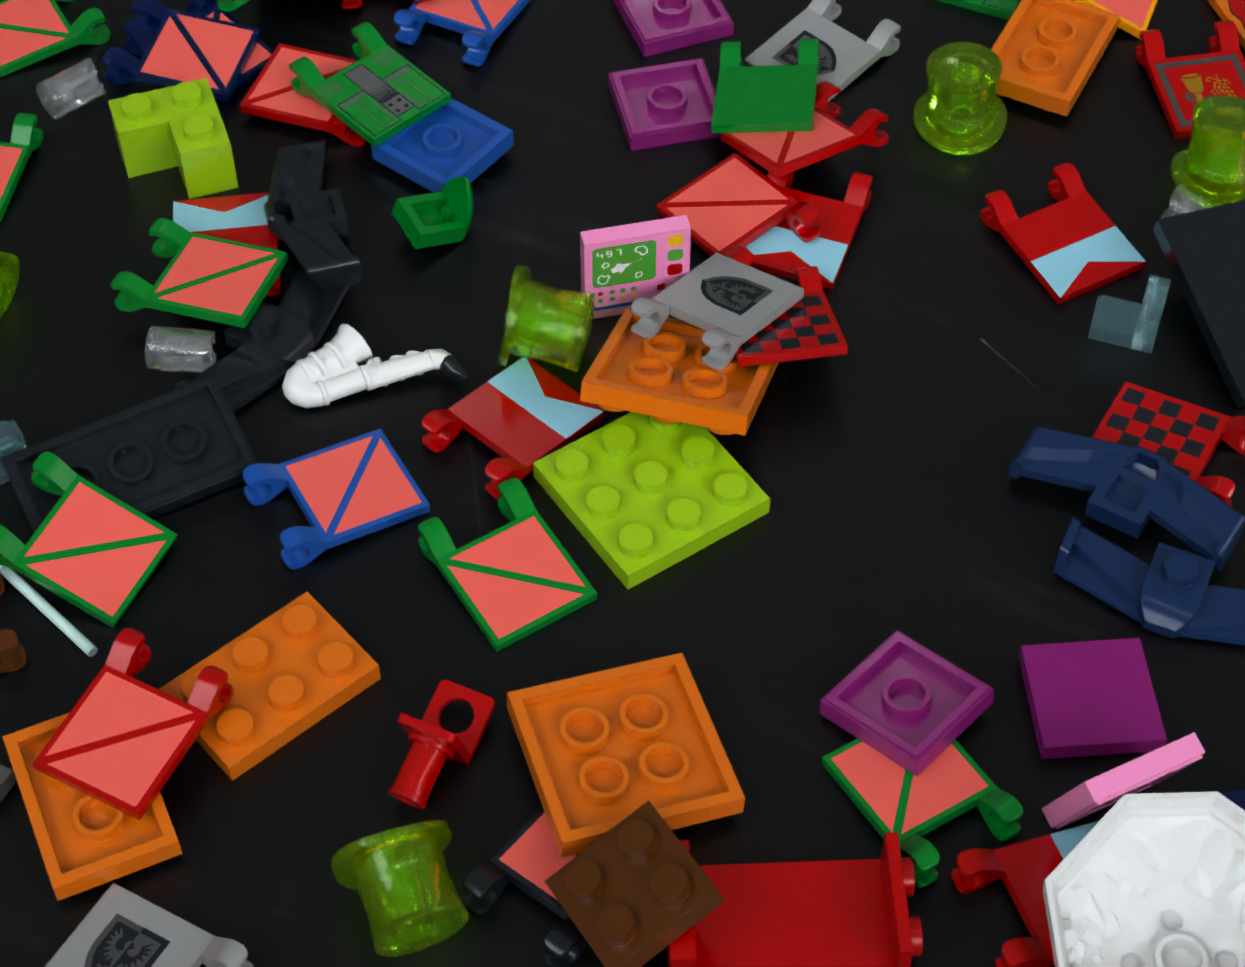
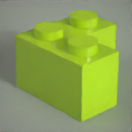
M207 78L182 82L165 88L108 100L119 150L128 178L178 167L189 199L239 188L231 143Z

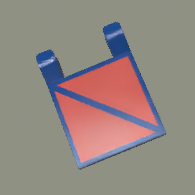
M432 0L414 2L409 9H400L394 15V23L401 26L399 32L395 34V41L413 45L417 41L425 22L464 34L462 36V45L468 47V50L462 56V62L480 67L485 62L492 44L530 0Z
M381 428L280 464L255 463L243 470V479L247 484L244 487V495L252 505L265 504L288 487L311 525L293 526L283 530L280 534V542L284 547L281 550V558L285 565L293 570L307 565L327 549L430 512L429 502Z

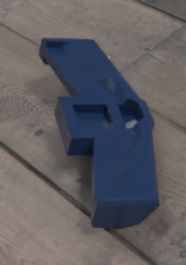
M1037 425L1010 463L1008 475L1010 478L1020 479L1023 476L1092 492L1087 501L1085 515L1137 539L1151 518L1205 558L1216 561L1214 568L1219 572L1223 569L1235 549L1245 526L1244 515L1172 466L1164 456L1139 445L1132 447Z
M1074 517L1072 518L1058 553L1053 570L1054 574L1140 623L1145 630L1171 639L1183 637L1245 646V590L1208 585L1216 561L1159 542L1149 565L1082 527V521Z

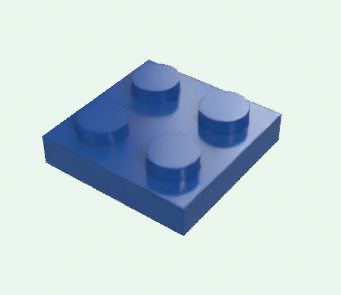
M451 98L449 103L378 146L374 147L371 145L372 158L432 192H439L447 182L456 177H467L472 183L514 146L513 130Z

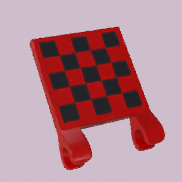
M817 266L796 268L799 287L804 288V298L740 346L734 355L738 367L848 354V344L823 291Z
M1125 381L1092 438L1132 447L1139 445L1160 454L1172 466L1232 507L1230 499L1235 491L1234 482L1222 476L1201 475L1221 439L1235 451L1245 456V416L1230 417Z

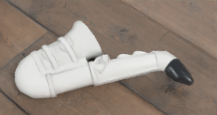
M342 323L337 334L330 342L325 343L324 347L315 352H309L307 357L297 360L287 370L282 389L284 396L293 405L309 409L330 405L331 401L366 389L371 391L382 386L386 387L388 384L397 381H405L406 378L415 375L420 376L430 370H441L444 375L460 381H468L471 376L454 355L443 349H427L424 352L412 350L408 351L406 355H393L389 360L382 362L379 356L373 358L370 347L353 327Z

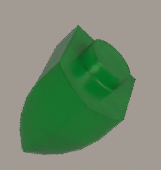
M456 177L447 182L439 192L396 199L392 215L415 250L464 240L473 217L474 202L471 182L467 177Z

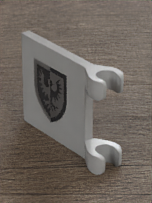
M812 0L805 10L745 58L744 66L798 65L799 39L818 38L821 67L818 72L817 84L828 81L838 86L841 92L879 58L893 55L899 49L900 41L894 36L900 32L901 26L890 19H883L876 26L867 41H864L832 22L839 17L842 11V7L835 3L836 0ZM837 94L832 95V96L829 98L828 102H829L831 99H833Z
M716 252L655 297H640L632 303L631 312L640 316V319L631 326V332L647 339L653 338L659 332L668 316L671 315L706 331L703 334L702 343L711 349L702 357V363L716 370H723L731 362L742 344L804 298V288Z
M113 883L45 967H200L201 964L206 967L254 966L250 961L246 960L248 951L241 943L230 938L214 936Z

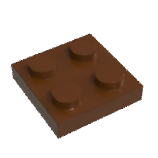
M649 801L545 880L547 886L604 967H642L726 901Z

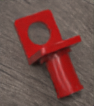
M444 679L439 682L422 720L400 713L397 723L407 734L408 741L412 745L388 793L403 803L418 809H425L428 797L445 761L454 759L469 765L496 707L494 699ZM463 701L473 708L474 718L472 724L461 733L454 734L444 730L440 724L441 712L451 702Z

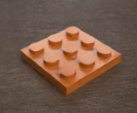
M626 308L582 380L580 401L597 404L600 408L611 412L630 411L649 415L663 423L682 422L706 427L709 431L719 435L739 434L745 436L778 363L738 367L734 356L723 370H716L702 363V357L711 349L702 343L705 330L680 319L668 317L659 332L653 338L647 339L631 332V326L639 321L640 316L633 314L631 309Z
M682 652L507 692V710L561 858L582 853L647 801L653 805L671 830L743 813L745 804L744 793Z

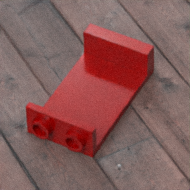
M898 832L885 833L880 859L699 865L726 901L667 946L668 967H910L912 956H921L923 950L920 917L909 916L907 897H913L915 890L912 858L901 857ZM680 840L690 853L689 840Z

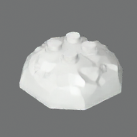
M1218 791L1124 794L1044 880L1042 890L1055 967H1245V810Z

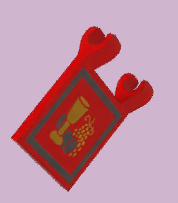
M1231 20L1214 22L1213 28L1216 36H1211L1208 41L1211 53L1166 58L1163 38L1159 30L1140 31L1139 37L1142 45L1136 46L1135 57L1147 70L1175 139L1245 130V59L1240 50L1236 25Z

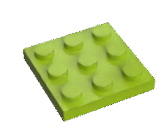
M630 412L533 462V477L627 590L768 514L770 510V497L706 427L682 422L663 423L655 420L652 416Z

